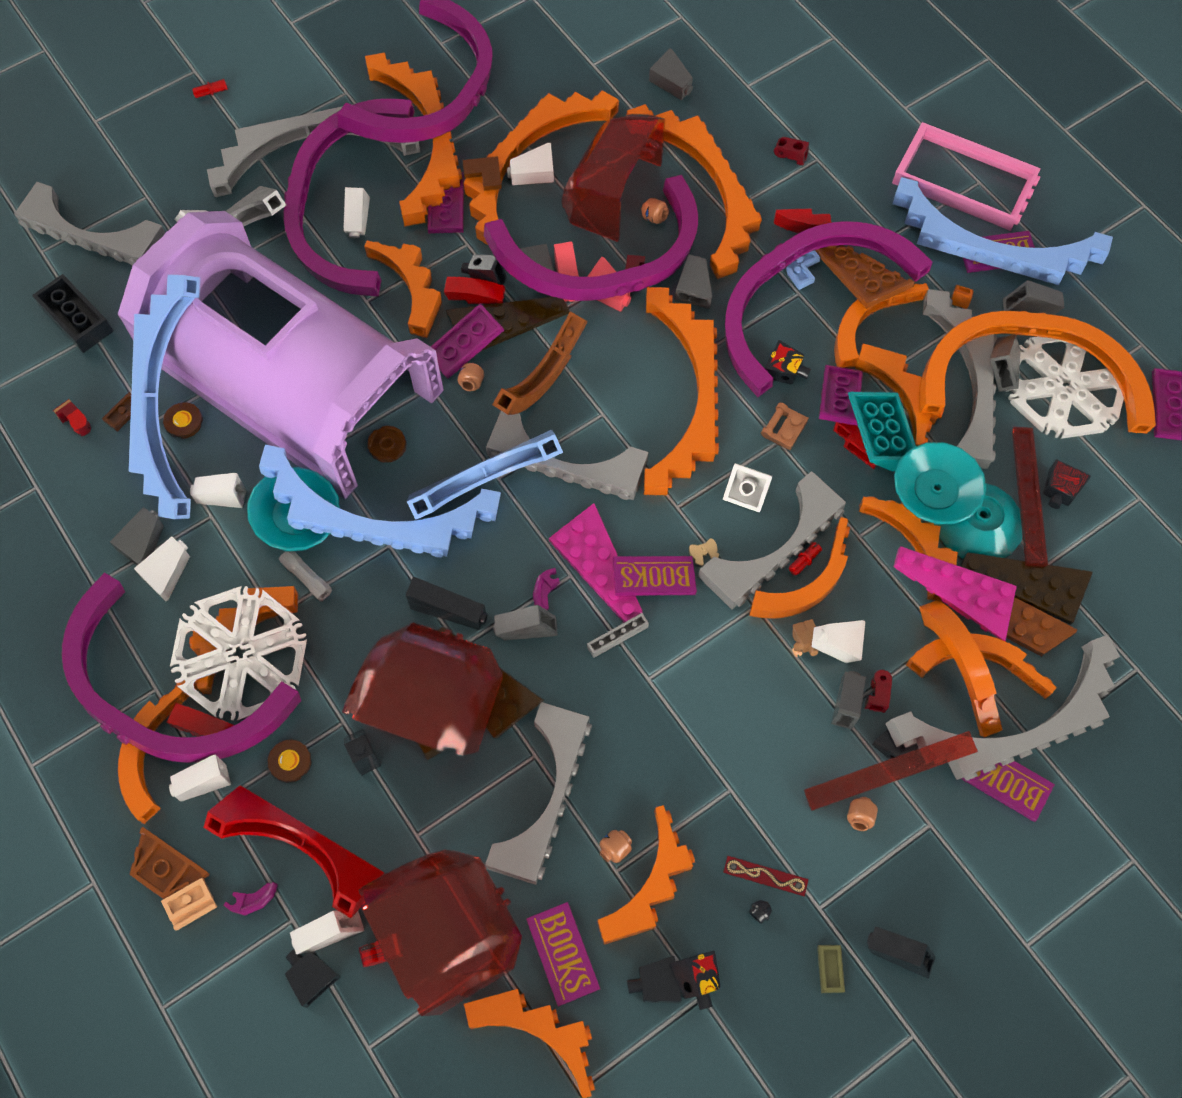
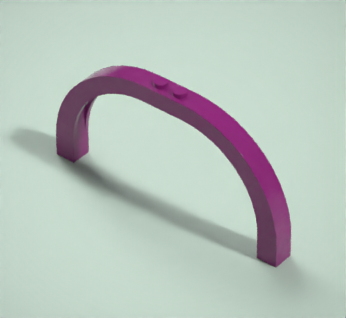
M420 0L419 14L445 24L456 31L469 44L477 62L473 74L456 99L437 112L420 117L396 118L374 114L345 103L338 112V127L365 138L394 143H409L432 139L457 127L466 119L474 106L477 107L481 95L484 96L490 78L492 47L482 25L467 10L451 0Z
M375 99L353 105L382 116L396 118H412L414 116L412 101L406 99ZM338 112L321 122L309 134L297 153L291 176L288 177V190L284 194L286 204L284 207L285 231L297 258L303 267L317 280L345 293L379 297L382 280L378 271L355 270L334 265L316 254L308 245L304 236L303 215L315 166L333 143L350 133L338 127Z
M678 175L666 178L663 192L672 206L678 222V238L674 245L664 255L650 263L594 277L565 275L534 262L515 244L502 219L485 223L483 236L501 266L526 286L540 293L561 299L575 301L601 300L622 296L633 291H640L674 274L686 261L697 233L698 211L694 196L683 176Z
M833 222L818 225L798 233L783 244L777 245L769 254H764L742 276L731 294L726 311L725 340L733 367L739 377L757 397L773 387V377L756 360L747 346L742 331V318L750 298L758 288L801 256L828 246H860L885 255L899 265L915 282L930 272L932 261L903 236L889 229L869 223Z
M104 572L82 596L74 608L64 632L62 643L63 669L71 691L83 708L93 719L101 724L100 727L108 734L115 733L117 739L123 744L127 745L130 743L145 753L161 759L194 763L200 762L212 755L222 759L243 752L273 733L302 701L297 690L281 681L255 712L226 730L199 737H174L160 734L139 724L103 700L94 691L89 680L87 671L88 646L92 634L102 617L125 593L121 583Z

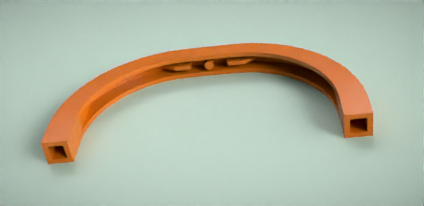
M997 311L972 317L954 327L943 337L930 356L922 375L920 413L940 414L945 407V375L949 360L966 343L991 334H1016L1059 339L1077 345L1095 356L1114 376L1124 397L1128 432L1147 434L1156 426L1150 387L1133 357L1122 345L1103 331L1090 324L1069 317L1046 313H1029L1027 311Z

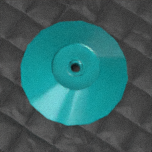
M926 442L911 448L899 460L894 474L896 493L904 507L918 518L934 524H956L970 518L982 506L987 491L984 473L976 459L962 448L945 442Z
M292 467L299 478L312 491L327 502L340 508L339 497L331 482L318 472L302 467ZM264 477L253 488L247 503L248 521L255 535L270 547L287 552L307 550L322 543L330 535V533L326 532L322 534L315 533L311 529L306 528L302 530L295 529L288 524L287 516L291 503H280L275 500L273 494L277 477Z
M986 483L987 491L982 506L970 518L956 524H935L936 526H941L939 538L945 547L958 552V557L961 559L964 558L967 552L1005 558L1011 555L1022 541L1024 522L1021 510L1012 497L997 486Z

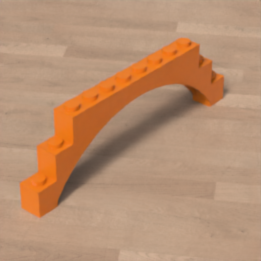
M385 53L365 56L370 81L375 80L397 90L411 100L423 116L444 108L443 102H439L441 100L440 90H436L438 88L437 78L433 77L431 70L414 73L413 68H409L408 61L391 64L390 59H386ZM451 131L433 138L431 159L424 176L416 188L404 200L399 201L404 226L426 223L424 215H428V206L432 205L433 207L439 206L440 203L443 204L444 190L450 189L452 186L453 188L460 187L459 180L462 179V173L460 168L457 169V166H459L457 155H453L455 147L454 143L450 142V139H452Z
M603 90L594 96L592 101L577 92L568 97L565 102L548 93L518 123V126L509 132L506 139L500 142L497 148L487 156H498L501 183L507 172V167H510V160L519 156L532 143L555 130L573 124L589 121H607L609 123L619 112V100ZM482 176L466 178L464 181L465 194L472 198L469 205L470 213L473 218L478 220L475 227L476 237L487 244L483 236L484 225L487 222L499 220L496 212L499 189L484 191Z
M646 104L627 110L626 123L633 135L651 136L678 147L694 158L714 180L725 207L726 230L716 253L711 255L710 267L717 279L736 273L739 264L738 255L748 251L749 243L751 242L749 234L759 230L762 218L760 213L756 212L752 200L747 197L744 187L739 184L736 174L731 171L729 162L722 156L720 147H717L714 143V138L708 133L705 123L700 120L699 116L680 122L679 117L675 116L672 110L654 116L652 110H649Z
M647 287L646 313H651L661 320L680 340L692 362L698 390L695 414L681 441L662 461L650 469H645L644 495H667L668 488H672V478H691V472L695 471V461L714 462V457L719 452V443H715V437H718V426H715V421H718V409H715V404L718 403V392H714V387L718 385V376H714V371H717L718 361L714 360V355H717V343H714V339H717V328L714 327V320H694L695 311H691V304L672 303V295H669V288Z

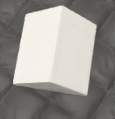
M735 463L723 500L760 513L772 476Z

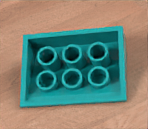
M849 392L848 396L869 462L890 471H896L899 460L911 448L916 447L899 394L889 392Z

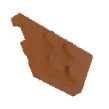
M1014 597L1007 639L1042 657L1077 632V629Z
M142 827L140 829V841L135 849V861L131 866L130 876L161 898L165 899L200 878L205 879L210 875L209 872L146 828Z

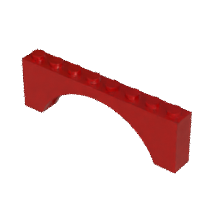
M241 785L207 812L203 828L221 839L237 835L265 836L284 841L308 854L322 868L329 879L333 893L332 907L349 918L355 915L380 886L384 875L383 871Z

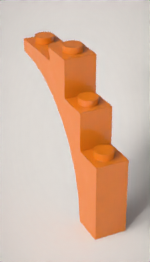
M366 241L364 247L367 257L380 261L393 269L409 288L412 296V308L408 321L410 334L428 338L442 304V299L439 291L432 288L429 289L432 276L430 269L420 266L423 259L421 248L403 243L402 248L398 249L395 246Z
M863 343L855 369L872 375L887 385L894 393H898L908 413L916 446L928 442V438L925 437L926 432L929 433L937 419L942 418L944 408L940 414L920 413L922 377L906 372L908 364L905 363L907 356Z
M863 496L859 512L874 516L890 524L902 533L912 544L916 552L954 565L957 564L958 552L952 551L949 548H938L941 526H936L930 522L921 523V519L904 507L902 502L899 504L893 500L884 501L872 496ZM927 591V599L943 602L941 601L942 598L935 593L931 594Z
M294 586L259 588V598L262 595V590H264L289 612H298V592ZM248 588L247 593L254 595L256 588ZM262 606L258 611L256 625L266 619L279 615L270 607ZM237 608L219 609V616H216V620L231 632H233ZM193 631L189 644L190 648L198 656L217 650L197 632ZM216 673L195 681L196 688L202 694L212 693Z
M664 805L656 807L654 812L658 826V851L649 878L629 903L616 912L598 919V926L604 945L655 929V922H658L655 908L651 909L650 906L674 899V892H677L674 880H669V877L689 871L693 867L692 863L695 862L692 850H688L686 845L677 847V844H680L676 831L672 832L670 826L673 823L669 810L665 811Z
M518 989L464 1004L470 1029L484 1026H507L526 1031L543 1040L566 1062L577 1081L582 1098L592 1097L591 1091H594L595 1088L592 1076L587 1077L585 1067L589 1066L586 1051L581 1052L580 1048L589 1046L588 1040L592 1039L589 1025L584 1026L583 1021L556 1028L555 1024L559 1023L556 1009L551 1010L550 1005L524 1012L523 1008L527 1007L524 993L519 994Z

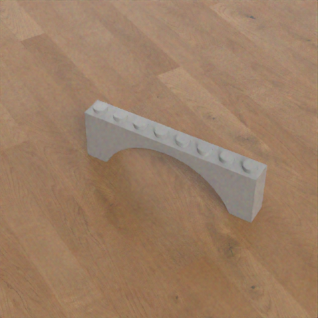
M39 182L35 183L14 213L19 221L18 223L26 229H34L40 234L51 235L57 240H65L71 245L82 246L88 251H96L102 256H110L119 262L124 261L132 266L139 257H142L165 234L162 225L148 220L129 229L111 233H96L79 229L60 216L59 198L54 189Z
M259 186L226 210V212L241 221L244 227L259 219L273 216L285 207L286 204L276 189Z
M503 411L500 412L486 446L487 456L491 458L530 440L523 428L520 413L507 415ZM629 447L620 455L604 462L574 464L552 457L546 461L525 466V468L532 472H542L548 477L561 478L568 483H578L588 489L594 488L604 494L611 493L624 500H634L648 462L649 452Z
M812 471L798 482L795 491L800 508L798 527L781 548L765 557L750 561H728L713 557L700 568L698 577L731 609H734L736 606H742L750 593L755 594L756 590L758 591L761 588V583L765 580L767 582L771 580L779 567L783 569L789 563L790 557L793 555L797 556L804 549L803 546L807 542L811 544L818 536L817 533L822 530L824 532L831 525V521L834 518L837 520L845 512L843 509L846 502Z
M543 702L540 703L534 723L535 728L547 740L555 758L556 782L553 795L541 817L529 829L510 840L492 844L485 864L488 870L534 885L537 884L538 880L542 881L546 867L542 866L545 858L549 859L553 847L550 846L551 838H556L559 825H556L558 817H563L566 808L563 802L565 796H570L573 784H570L572 776H576L579 764L576 763L578 756H583L586 744H583L585 736L589 737L592 724H589V716Z

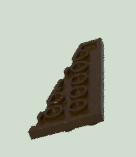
M968 552L965 554L960 567L1017 586L1015 598L1070 625L1074 623L1093 573L1092 571Z
M441 627L427 639L493 738L497 739L544 701L543 698L514 679L513 676L466 644L447 628Z

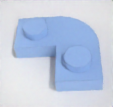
M815 250L801 256L786 267L787 275L798 290L815 281V277L808 270V267L820 262V256Z

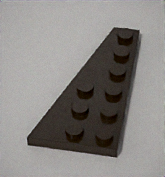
M557 297L483 305L503 327L504 331L481 351L569 314V308L563 299ZM476 306L446 310L453 327Z

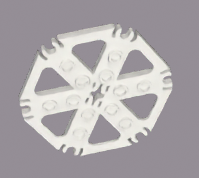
M1047 337L1027 339L1024 343V346L1027 348L1019 345L1020 363L1022 360L1026 361L1043 378L1019 379L1018 389L1007 390L1014 393L1009 395L1008 400H1011L1010 403L1038 430L1043 432L1045 429L1046 435H1048L1050 430H1054L1056 432L1055 438H1058L1062 432V439L1103 433L1110 427L1107 422L1114 425L1119 419L1124 397L1110 371L1106 368L1080 372L1086 350L1072 343ZM1053 342L1065 343L1066 348L1061 365L1042 349V344ZM1063 383H1069L1070 385L1063 386ZM1109 388L1116 389L1117 393L1113 407H1106L1089 391ZM1052 397L1046 417L1038 415L1026 403V400ZM1071 404L1085 415L1092 424L1070 426L1067 419Z
M240 586L194 602L200 609L198 610L197 607L191 605L190 609L194 611V615L191 617L185 613L182 614L188 623L181 619L179 620L170 667L179 665V667L171 669L172 673L179 671L182 674L179 679L175 680V683H181L185 680L184 684L177 687L215 717L218 709H221L219 713L220 719H223V714L226 711L231 712V720L233 721L236 716L235 712H239L238 721L249 717L264 703L262 702L251 707L242 705L241 700L247 673L269 690L270 694L281 681L296 690L295 686L291 685L290 682L296 684L297 687L299 686L307 639L298 641V639H304L306 634L298 635L296 633V629L302 627V623L292 625L300 621L296 616L264 590H262L260 598L258 597L259 588H256L254 595H249L247 593V586L243 590V595L240 594L242 588ZM229 600L237 602L238 606L233 632L229 631L208 613L210 607ZM268 606L284 619L283 626L254 636L260 607ZM190 631L197 632L217 649L188 660L182 656L185 637ZM238 647L241 650L251 649L243 653V658L239 659L238 656H231ZM286 647L294 648L296 654L292 673L284 675L262 656ZM225 670L218 701L211 702L195 690L194 682L196 680Z

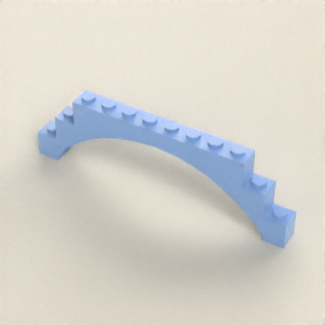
M903 177L900 179L892 203L893 205L909 209L904 224L921 229L917 241L918 245L1056 285L1060 284L1065 271L1081 275L1088 261L1103 265L1109 254L1113 239L1112 236L1095 232L1093 236L1069 245L1048 248H1027L994 242L973 234L950 221L923 195L918 187V181Z
M168 275L167 295L151 294L150 315L134 314L129 472L144 474L143 494L158 496V516L170 519H189L191 499L187 498L179 487L167 461L159 426L158 389L162 362L172 332L186 308L195 298H199L200 277L186 275Z
M265 445L259 464L260 472L265 477H277L273 490L275 500L284 504L291 503L287 516L288 524L291 527L299 530L303 528L311 529V531L319 534L323 532L331 533V535L339 538L343 536L351 537V539L359 542L363 540L371 541V543L379 546L383 544L391 545L395 549H411L415 553H431L434 557H447L452 535L459 539H471L476 517L486 522L495 521L501 492L481 488V493L472 500L439 516L423 520L400 522L374 520L342 510L312 491L290 466L286 458L285 448Z

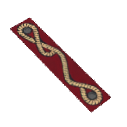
M727 856L723 872L804 897L808 884V879L730 856Z

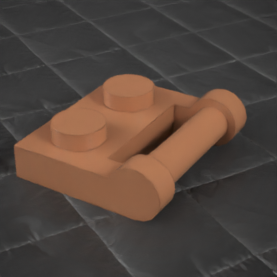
M780 402L776 406V412L768 425L762 429L760 434L764 438L791 450L809 418ZM784 415L787 418L776 434L773 432V429L781 416Z

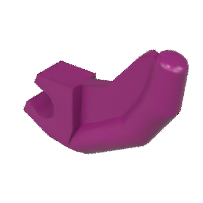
M555 568L546 570L537 577L532 594L534 606L539 605L546 610L549 609L548 595L560 583L559 578H550L551 575L556 574Z
M275 882L267 883L256 893L252 894L233 892L232 895L236 898V903L230 905L228 902H225L224 906L233 913L248 915L264 908L274 898L278 884Z

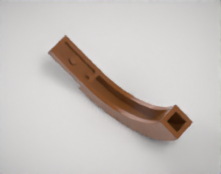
M570 311L539 365L518 385L507 389L501 388L492 405L507 415H514L526 410L538 401L567 365L572 356L570 353L588 321Z

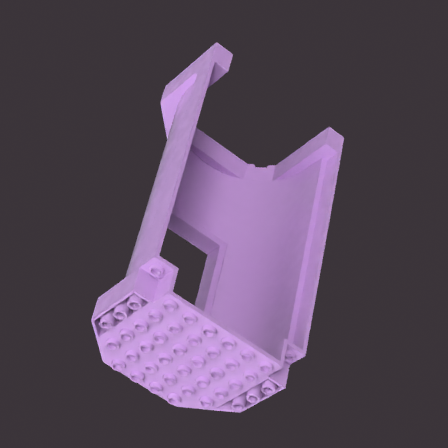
M226 211L188 212L161 239L153 244L142 257H139L132 266L118 312L132 339L134 340V314L150 315L151 294L167 295L168 275L200 277L199 298H195L176 324L168 342L161 369L266 444L285 448L287 459L299 467L318 472L331 482L336 493L344 499L358 486L345 452L347 442L344 440L348 432L353 431L355 424L401 374L408 370L414 392L430 403H433L444 391L436 350L417 338L393 342L252 248L242 222ZM230 273H233L246 283L254 277L301 309L266 346L202 302Z

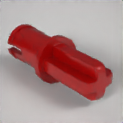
M224 79L211 83L207 82L208 84L192 89L195 98L209 94L213 96L214 93L228 90Z
M812 542L804 552L799 553L798 558L789 566V571L792 575H798L807 565L812 564V560L822 552L819 544L814 547L817 543Z

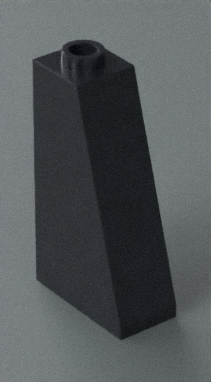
M412 577L406 592V598L411 610L480 630L481 624L484 625L486 623L488 613H486L485 605L419 578Z

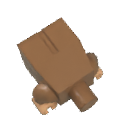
M813 619L793 624V638L796 643L792 651L795 657L801 656L802 652L808 651L811 656L818 654V650L812 647L814 627H816Z

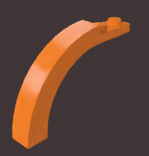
M927 283L914 284V287L867 309L857 299L842 318L836 336L834 349L836 366L842 368L856 367L859 355L856 349L855 334L859 325L869 315L886 307L923 300L929 289Z
M840 517L828 565L816 580L801 589L787 593H767L756 590L749 616L770 619L789 617L811 609L826 598L839 581L848 556L844 555L846 544H843L844 538H848L850 527L847 526L848 519Z
M936 600L920 606L924 626L930 628L940 637L961 671L970 696L980 736L987 737L1002 731L994 695L997 694L987 664L972 635L960 618L944 603Z
M971 634L984 659L1003 666L1044 699H1047L1057 688L1048 677L1042 676L1036 671L1034 666L1023 661L1027 654L1019 648L998 638ZM938 639L919 650L908 661L906 666L920 678H923L935 666L954 658L944 642Z
M185 680L177 683L175 689L161 697L156 706L149 701L133 720L155 731L171 714L175 703L182 704L190 697L177 687L184 684ZM122 743L118 759V777L121 793L132 814L138 821L145 824L161 808L153 800L146 786L144 778L145 752L130 743L127 745Z

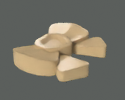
M712 538L706 543L700 545L692 544L689 547V554L693 556L696 565L703 567V556H706L707 553L711 559L719 557L717 544Z

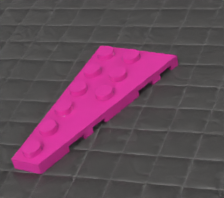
M593 503L549 537V542L625 623L641 614L642 609L636 596H616L613 557L618 555Z
M900 546L897 551L894 568L911 580L918 581L926 587L928 592L931 594L935 593L942 598L941 601L968 620L972 619L979 624L980 628L985 632L989 631L998 639L1006 641L1017 586Z

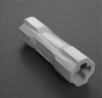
M285 551L281 554L279 558L280 563L289 572H292L319 601L325 600L331 594V587L306 565L295 551Z

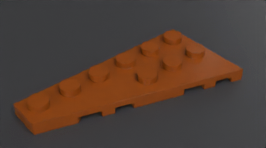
M844 245L828 246L815 250L820 259L866 309L914 287L915 281L900 277V273L889 271L885 268L884 264L864 253L858 254L849 245L847 247Z

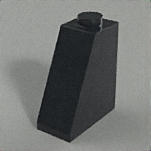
M363 729L344 738L346 750L361 776L381 766Z
M875 926L874 932L869 934L867 940L868 949L872 954L929 979L936 957L927 944Z

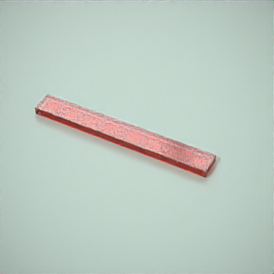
M1013 427L1012 437L1025 565L1046 567L1048 559L1033 428Z
M970 731L813 786L805 789L804 792L811 811L969 756L977 753L978 750Z

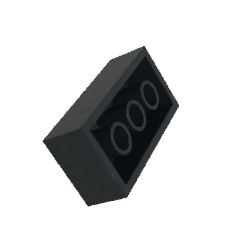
M64 274L32 295L40 308L82 353L113 332L107 319Z

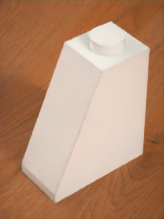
M546 143L510 160L511 167H507L508 178H512V185L554 182L551 143Z
M345 187L344 232L351 238H359L360 235H365L370 196L363 188Z
M237 473L196 477L194 484L191 485L190 495L196 504L243 508L247 490Z
M171 536L134 568L165 601L169 600L190 558L186 551L188 547L181 540L177 542Z
M865 621L833 623L814 627L812 647L844 663L860 661L862 659Z
M212 755L170 777L172 784H169V789L173 797L175 796L179 801H184L229 786L231 782L227 765L218 756Z
M332 911L290 932L296 954H306L365 930L359 911L352 918L339 911Z

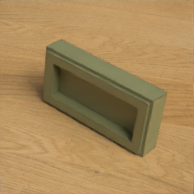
M818 945L821 993H844L841 945Z

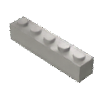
M643 613L587 643V648L593 658L645 630L648 628L649 623Z

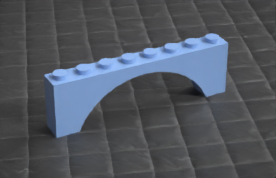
M550 430L409 494L407 503L416 520L434 512L447 502L481 484L516 469L546 461L563 453L554 432Z

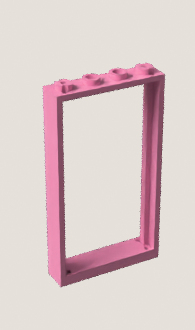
M922 122L896 170L892 183L899 185L901 177L918 181V187L925 197L1011 231L1013 225H1018L1022 217L1019 214L1020 211L1024 213L1028 202L1025 201L1026 198L1030 200L1035 190L1032 189V186L1036 187L1040 176L1037 175L1041 168ZM922 140H928L1026 179L1027 182L1011 215L906 173Z

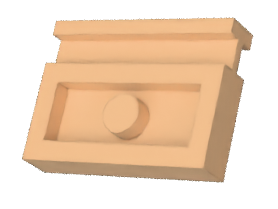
M200 878L161 901L174 926V930L181 929L218 907L204 878Z

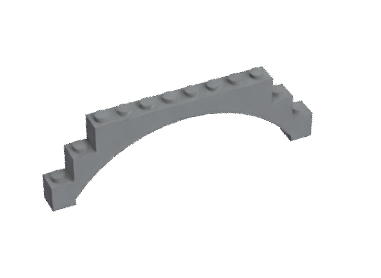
M342 107L235 129L238 146L221 149L224 166L207 169L214 197L232 194V188L240 177L258 160L284 145L307 138L321 122L341 110ZM350 132V133H348V134H346V135H356V134ZM381 141L400 150L404 156L420 152L419 141L409 143Z
M928 289L923 299V315L929 316L946 333L950 332L960 323L972 318L971 309L952 308V299H950V292ZM994 334L979 337L959 348L971 379L973 405L968 429L957 447L962 448L975 458L980 468L987 469L991 462L995 460L993 445L996 435L993 434V428L995 427L996 417H993V412L995 411L996 400H993V395L996 392V384H993L995 375L990 361L997 340V336Z
M1109 635L1092 640L1082 646L1084 651L1082 665L1071 693L1062 706L1049 719L1027 732L1000 738L961 736L930 726L915 718L912 712L891 719L886 723V726L896 747L904 745L907 748L917 743L926 764L932 761L935 764H939L947 760L956 780L965 778L968 781L977 777L976 772L983 770L985 774L996 769L995 765L1000 762L1002 766L1015 761L1013 758L1019 755L1020 758H1024L1033 754L1032 749L1037 748L1038 751H1041L1051 746L1049 742L1055 740L1058 744L1069 739L1067 735L1071 733L1075 737L1087 732L1085 728L1088 726L1095 729L1104 725L1103 720L1110 716L1100 698L1109 695L1108 690L1115 687L1106 668L1114 665L1113 661L1119 658L1120 655Z

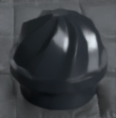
M759 900L751 904L752 908L748 912L756 921L762 924L765 920H769L772 909L767 901Z

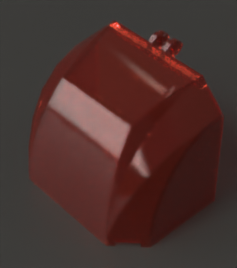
M630 114L619 118H612L598 129L564 188L562 206L565 208L570 224L619 242L621 196L626 181L638 159L661 167L665 130L664 118L649 114Z
M413 622L383 636L373 646L354 680L342 713L346 715L352 713V719L434 749L443 750V747L456 749V754L467 755L478 752L503 674L490 648L464 640L463 634L457 633L456 637L452 636V632L449 629H446L443 633Z
M454 850L436 851L408 862L359 889V894L361 896L364 895L365 902L361 904L364 915L403 994L407 999L412 997L420 1006L417 1010L421 1016H433L444 1013L512 971L515 967L522 935L507 909V906L511 904L510 899H502L501 895L505 891L504 888H496L480 857Z

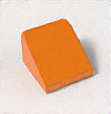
M956 285L951 298L952 305L967 309L974 291Z

